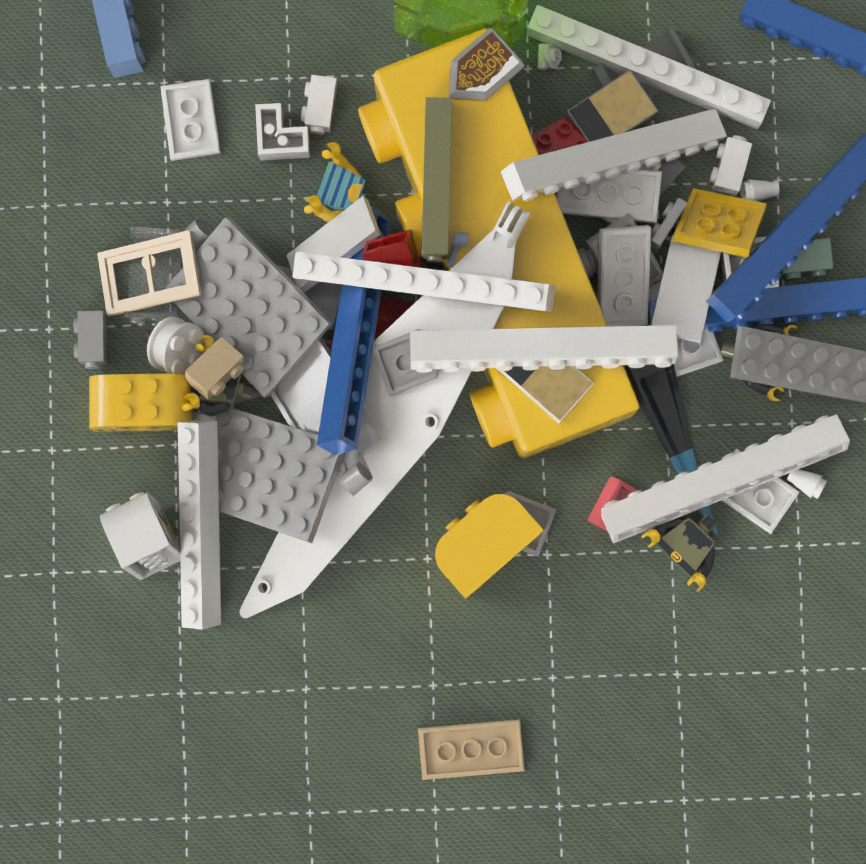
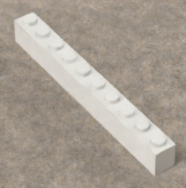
M539 5L536 6L527 27V36L546 44L553 43L563 51L597 65L602 63L603 67L622 75L631 70L636 79L641 83L707 110L716 108L718 114L756 130L760 127L771 102L770 99Z
M715 108L519 160L503 169L501 174L512 201L523 198V201H528L536 198L538 193L544 192L546 196L557 192L560 187H565L568 190L580 185L582 181L590 184L599 180L600 176L606 175V178L614 177L625 169L627 173L633 172L641 168L643 164L651 167L660 163L662 159H666L667 162L675 160L683 153L686 156H691L698 153L701 148L709 151L718 147V142L727 135Z
M302 252L295 253L292 277L549 312L553 310L556 288L555 285Z
M676 325L410 331L411 370L416 369L417 372L421 373L431 372L432 369L455 372L461 368H470L471 371L476 372L483 371L486 368L508 371L512 369V366H523L524 370H536L539 366H549L552 370L564 369L565 366L589 369L592 366L602 365L603 368L612 369L618 367V365L641 368L648 364H655L656 367L664 368L675 364L678 357Z
M837 414L831 417L825 415L818 418L811 425L795 427L791 433L786 435L777 434L761 445L758 443L752 444L741 453L727 454L721 461L716 463L707 462L691 473L688 471L682 472L671 481L657 482L651 486V489L646 491L638 490L628 495V498L621 501L612 500L601 508V518L614 544L654 528L657 525L664 524L848 449L850 439Z

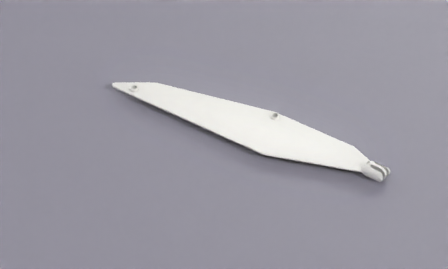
M507 201L494 229L449 272L512 279L516 241L531 212L525 210L522 213L521 207L516 205L513 208V203ZM423 295L374 341L373 347L417 329H493L505 306ZM372 350L364 408L381 439L369 448L363 457L373 476V480L352 497V494L348 493L340 483L341 473L336 477L313 543L278 532L240 608L241 617L249 618L303 593L438 438L472 372L470 368H461L455 372H445L441 369L438 378L389 397ZM431 417L435 419L434 426H431L429 424V419ZM263 583L267 585V591L263 590Z

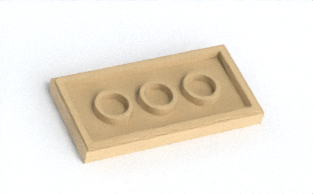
M520 719L418 728L422 780L525 771Z

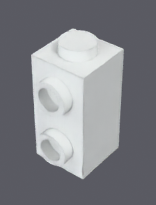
M311 75V82H306L304 96L308 97L307 107H302L301 121L305 122V127L312 134L324 135L325 132L331 133L338 85L337 78Z
M734 135L732 138L727 137L724 144L720 143L716 158H720L718 168L713 167L710 182H714L712 190L737 196L752 147V143L747 142L746 138Z

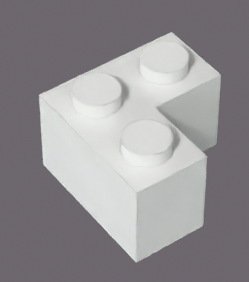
M281 103L255 104L257 146L260 161L310 158L309 131L307 127L284 128Z

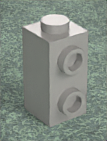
M77 311L78 318H74L73 321L74 333H78V343H74V357L78 358V362L85 365L87 369L101 368L100 364H107V314L104 311Z

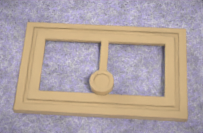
M190 230L97 253L108 317L201 295L193 236ZM181 248L186 285L155 292L152 270L156 268L158 261L153 254ZM143 257L142 266L147 272L150 293L119 300L114 264Z

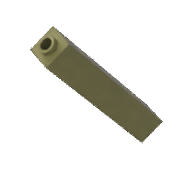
M426 97L422 258H427V262L440 263L443 262V259H448L452 98Z

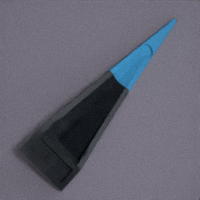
M648 364L641 368H631L629 365H623L635 396L677 473L680 474L685 471L691 473L698 470L686 425L674 364L664 368L656 367L655 364ZM709 505L698 509L702 518L707 514L713 519ZM715 527L710 532L713 536L717 535V528Z

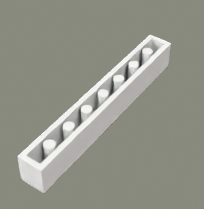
M193 420L178 422L181 613L183 628L206 629L221 625L217 421Z

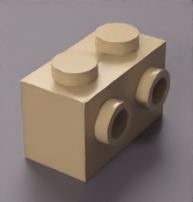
M220 337L185 370L186 381L203 397L209 400L213 395L218 396L225 389V384L231 378L235 379L242 373L244 369V356L225 339Z

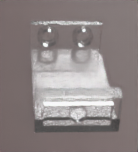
M131 227L130 237L133 240L132 244L180 233L182 230ZM181 248L153 254L158 261L156 268L152 270L155 292L165 290L181 271ZM143 257L131 260L128 298L150 293L147 272L142 266ZM174 302L132 312H124L123 317L126 320H130L132 325H145V321L155 322L156 326L165 318L178 317V306Z

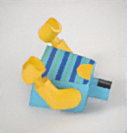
M336 142L328 143L327 146L331 149V152L324 150L322 156L325 159L332 158V162L329 161L317 196L313 195L306 198V202H309L311 205L304 207L305 213H314L327 223L362 196L369 201L371 209H373L376 199L374 196L362 193L365 179L340 153L341 148Z

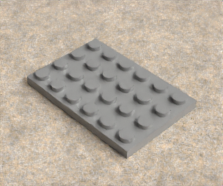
M225 217L195 253L201 295L174 301V303L195 325L202 329L205 335L211 336L214 343L222 337L244 356L242 374L264 397H269L333 323L230 217ZM184 267L165 289L186 285Z
M228 409L225 413L215 415L218 438L219 512L313 543L345 453L334 455L317 446L318 435L237 409Z

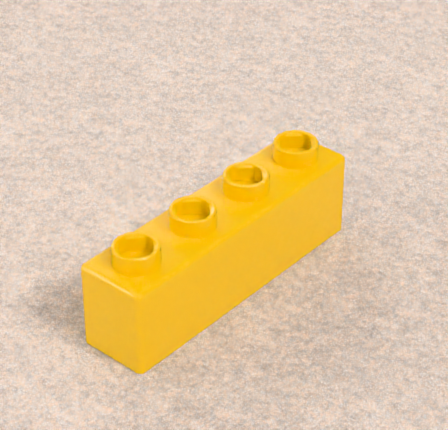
M483 28L379 68L374 73L377 100L358 109L364 131L377 162L382 164L398 157L401 159L414 194L397 200L395 207L403 230L411 229L419 257H422L426 97L449 98L451 61L485 33L488 28ZM510 82L505 83L486 101L464 98L452 99L448 258L452 250L454 235L457 232L468 233L467 247H458V253L452 268L494 229L507 201L513 203V208L516 205L521 207L522 213L525 210L531 212L516 241L512 280L556 286L552 312L505 306L493 329L608 327L555 194L545 196L544 192L538 193L536 198L528 201H523V198L512 201L501 171L513 162L539 155ZM443 259V262H441L444 271L452 269L446 266L448 259ZM601 365L592 366L589 369H578L594 384L559 424L496 368H486L484 370L489 384L470 391V398L490 447L493 448L512 441L517 455L522 459H526L631 418L639 409V403L624 366L618 365L616 368L606 369Z

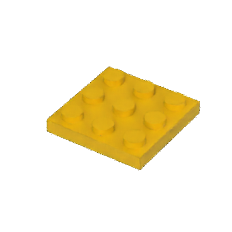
M693 188L675 230L673 242L749 258L766 213L767 203Z

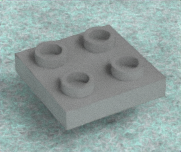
M678 198L675 204L670 201L660 218L663 223L661 225L656 223L651 231V252L656 254L662 243L670 246L671 237L668 236V233L672 227L677 228L678 218L687 202Z

